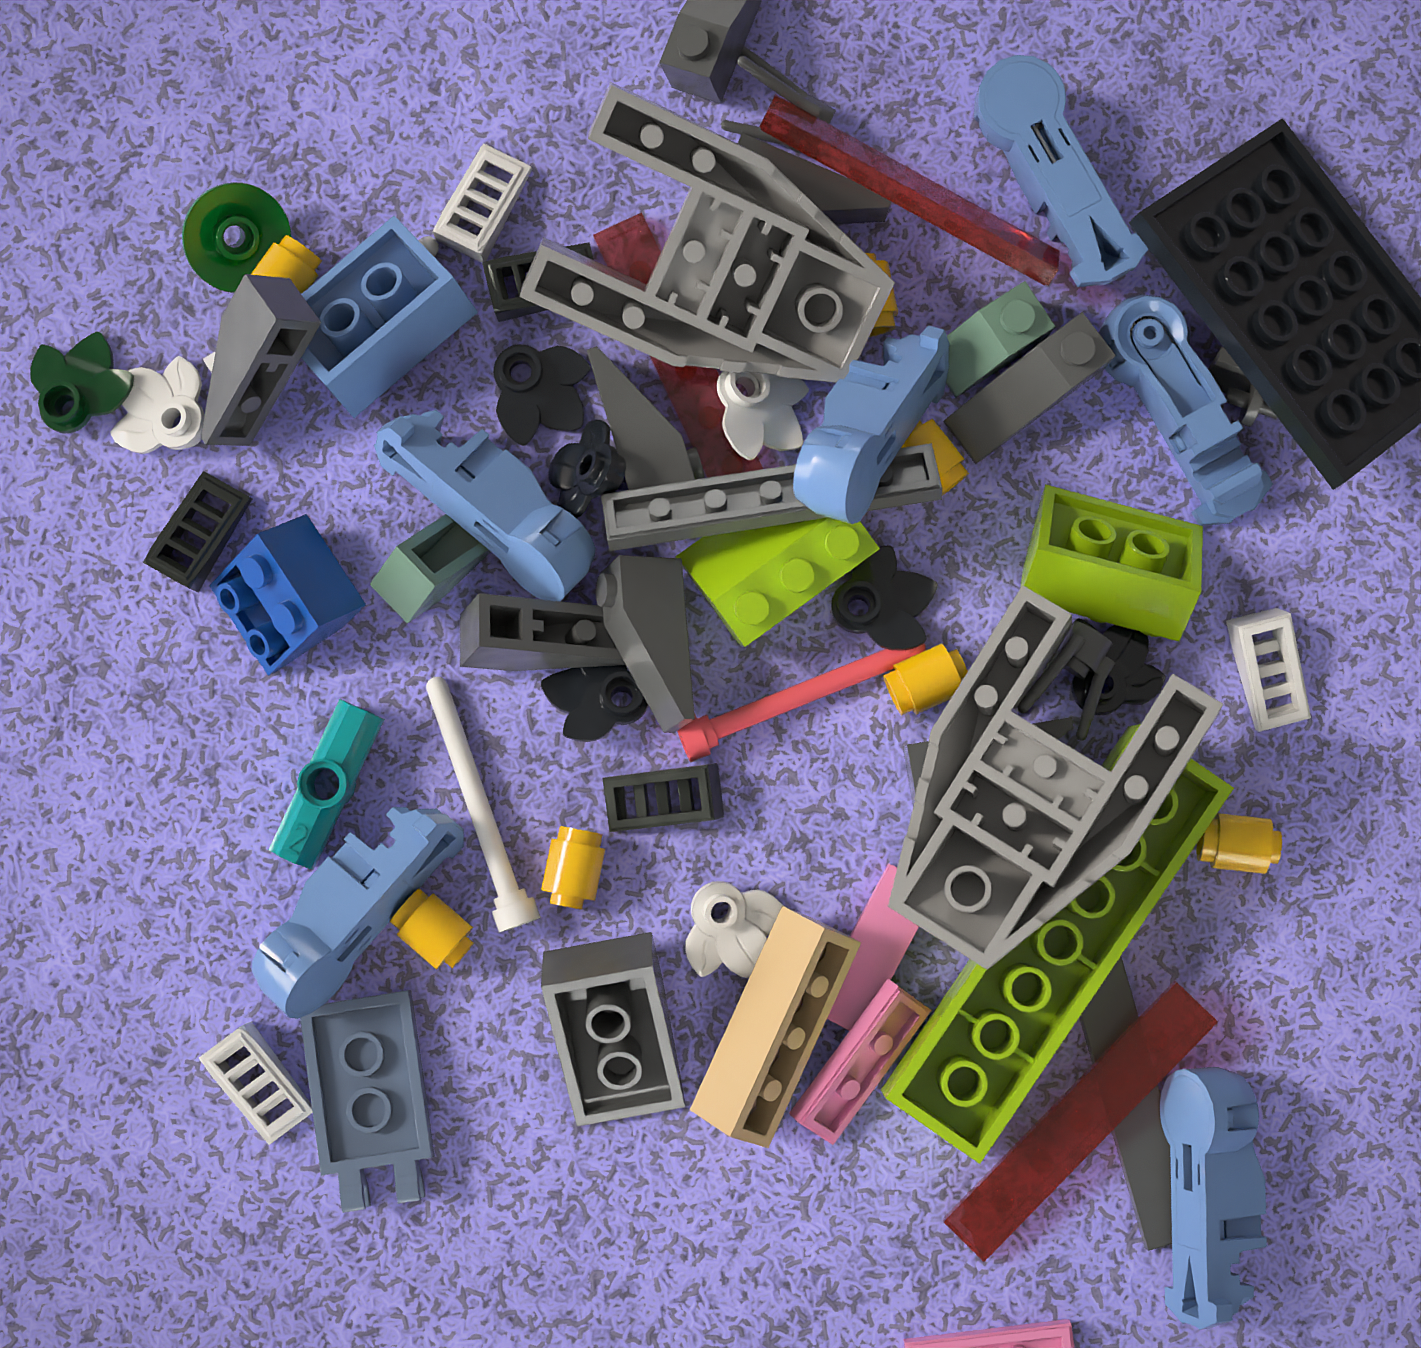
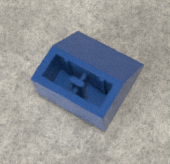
M307 514L258 533L209 585L216 595L220 607L229 615L246 641L250 653L259 661L268 676L342 629L366 606V603Z

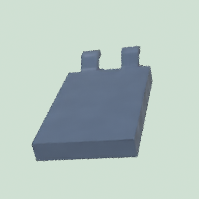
M411 990L326 1003L311 1014L301 1017L321 1176L338 1173L342 1212L363 1210L371 1206L368 1182L364 1173L365 1168L393 1164L398 1204L418 1201L424 1198L425 1188L419 1160L432 1158L435 1154Z

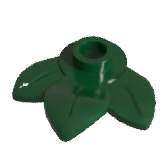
M96 331L77 343L66 355L44 344H41L36 351L30 367L31 383L40 393L38 400L40 416L43 422L56 432L63 434L74 433L82 429L92 416L112 413L122 405L132 390L134 375L127 370L113 369V353L102 333ZM74 400L71 411L63 415L65 403Z

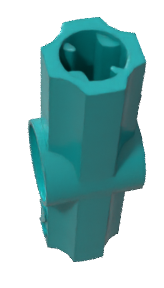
M339 699L310 762L299 773L297 780L298 788L268 849L269 851L294 864L310 870L315 869L344 805L354 795L357 777L385 719ZM325 769L333 770L337 774L340 784L338 792L329 800H324L318 796L314 785L318 774Z

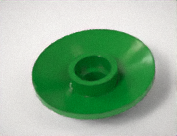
M231 182L212 187L195 200L184 220L182 244L189 265L203 281L216 289L235 293L244 275L253 272L273 243L279 245L285 235L291 237V229L283 208L269 193L247 183ZM230 226H237L240 230L238 242L233 245H227L224 241L225 230Z

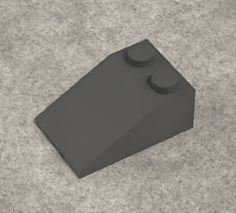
M652 932L544 951L541 990L576 1126L685 1107V1098L664 983Z

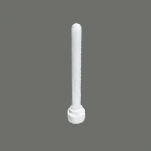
M433 677L427 682L426 690L498 898L493 899L497 910L492 911L499 933L541 917L534 897L528 898L525 888L519 890L449 686L444 678Z

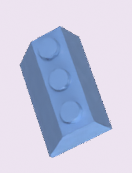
M393 216L301 294L321 321L319 328L301 358L350 415L355 418L476 315L478 311L455 278Z

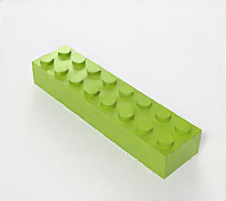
M1141 724L1126 728L1101 765L1110 772L1112 771ZM1190 759L1143 835L1127 857L988 970L969 959L881 1088L884 1097L980 1164L1234 787L1193 759Z

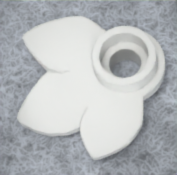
M180 356L170 362L163 375L142 367L128 370L134 375V383L129 396L122 403L128 413L111 430L110 434L114 441L120 446L140 454L150 453L162 445L173 450H182L198 444L202 440L201 432L204 421V411L197 403L202 387L198 370ZM181 415L179 424L172 428L175 419Z
M722 371L717 380V392L721 402L726 407L722 427L732 448L740 456L747 460H753L763 445L778 451H790L802 447L804 442L800 424L792 408L809 392L808 386L801 379L745 371L742 373ZM736 383L746 388L748 397L738 390Z
M714 881L702 886L692 899L691 916L695 924L685 941L686 957L692 968L700 977H705L715 971L723 962L730 971L740 977L749 978L767 940L766 936L769 935L783 905L773 895L764 890L757 889L740 892L734 885L724 881ZM716 903H728V912L724 917L720 919L711 917V909Z

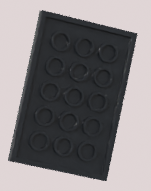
M1283 118L1140 211L1129 222L1140 239L1333 490L1348 481L1421 424V297Z

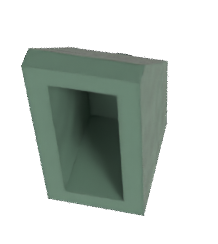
M1026 281L978 310L947 335L950 345L946 384L955 398L1035 348L1048 338L1056 327Z
M445 514L396 546L370 585L408 624L438 603L491 551Z

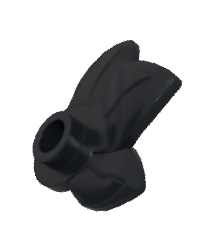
M518 344L503 350L495 361L493 372L496 384L502 391L498 399L496 413L506 434L517 444L526 446L534 437L540 424L546 428L558 431L580 429L583 426L584 420L583 405L573 385L580 382L590 371L591 367L579 353L564 346H555L539 352L534 347ZM518 364H526L531 368V376L524 382L515 381L511 377L513 368Z
M598 419L591 420L586 424L579 443H569L560 448L549 466L548 480L553 487L560 489L557 506L568 511L576 519L583 515L592 498L601 496V494L616 492L625 476V459L618 455L615 447L610 445L611 429L606 422Z
M891 545L881 546L878 551L853 568L851 580L843 583L835 591L831 603L832 615L842 629L855 634L867 633L882 648L889 650L913 649L924 644L926 641L925 632L915 617L919 616L928 607L936 593L938 584L936 581L919 573L897 571V560L893 547ZM854 600H862L867 604L869 610L866 614L857 616L849 611L848 605Z
M1077 618L1075 620L1095 629L1091 624H1089L1081 618ZM1118 625L1109 627L1103 635L1113 645L1106 654V657L1113 660L1116 664L1105 679L1109 693H1101L1095 715L1113 713L1122 704L1143 705L1149 702L1159 693L1166 678L1162 671L1152 665L1145 664L1149 651L1147 635ZM1089 672L1085 679L1076 676L1072 679L1071 692L1075 702L1082 710L1094 676L1092 672Z
M626 665L570 668L552 674L541 681V689L551 705L559 711L568 714L563 726V736L575 741L591 742L599 740L606 736L616 724L627 725L636 722L645 714L648 708L644 696L631 673L627 671ZM625 692L631 696L632 701L629 705L620 707L615 705L611 699L616 693Z

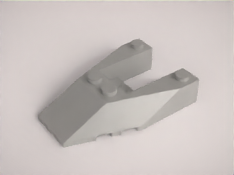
M610 82L589 130L588 139L690 186L689 192L647 284L543 237L521 287L520 297L672 366L684 367L686 365L715 368L727 372L742 373L745 371L774 374L777 377L837 383L839 378L844 379L849 373V365L852 360L859 359L895 282L766 157Z
M1023 585L931 729L924 766L914 798L915 802L907 835L904 838L888 904L889 908L986 970L1132 852L1223 706V703L1172 674L1112 771L1110 772L1017 715L1018 705L1042 675L1072 627L1071 613Z

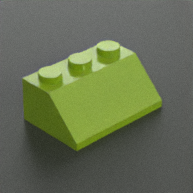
M1045 484L1023 565L1021 587L1022 585L1069 613L1087 617L1092 621L1107 622L1140 631L1148 636L1163 637L1180 642L1201 594L1203 526Z
M827 517L701 537L675 557L682 559V567L736 642L746 647L880 548L861 521L849 524Z

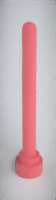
M925 643L909 650H881L712 719H709L708 715L697 718L695 715L693 721L677 731L690 763L711 754V748L719 745L718 739L894 669V664L925 651Z

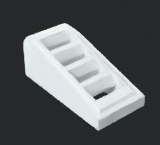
M483 143L432 231L436 241L481 263L487 261L532 171V167ZM490 163L513 174L510 182L506 183L485 173L484 170L487 164ZM478 182L503 193L500 199L497 201L475 190ZM469 200L492 210L490 216L486 218L467 209L466 206ZM460 218L482 228L479 235H474L458 227L457 224Z
M1273 608L1227 620L1231 647L1255 730L1261 732L1310 719L1311 715L1291 613L1279 608ZM1272 630L1274 638L1253 643L1252 635ZM1278 651L1279 660L1257 664L1256 656ZM1284 673L1286 681L1262 687V678ZM1290 694L1292 703L1266 709L1265 700Z
M252 1021L239 1027L199 1057L213 1079L268 1145L313 1113L310 1101ZM245 1046L251 1055L231 1069L225 1060ZM259 1063L265 1072L244 1087L238 1078ZM274 1081L280 1089L257 1105L251 1096ZM288 1098L294 1107L270 1123L264 1114Z

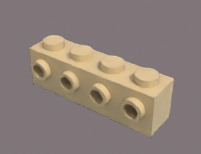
M782 906L691 1105L690 1111L729 1137L769 1148L861 942L819 920Z

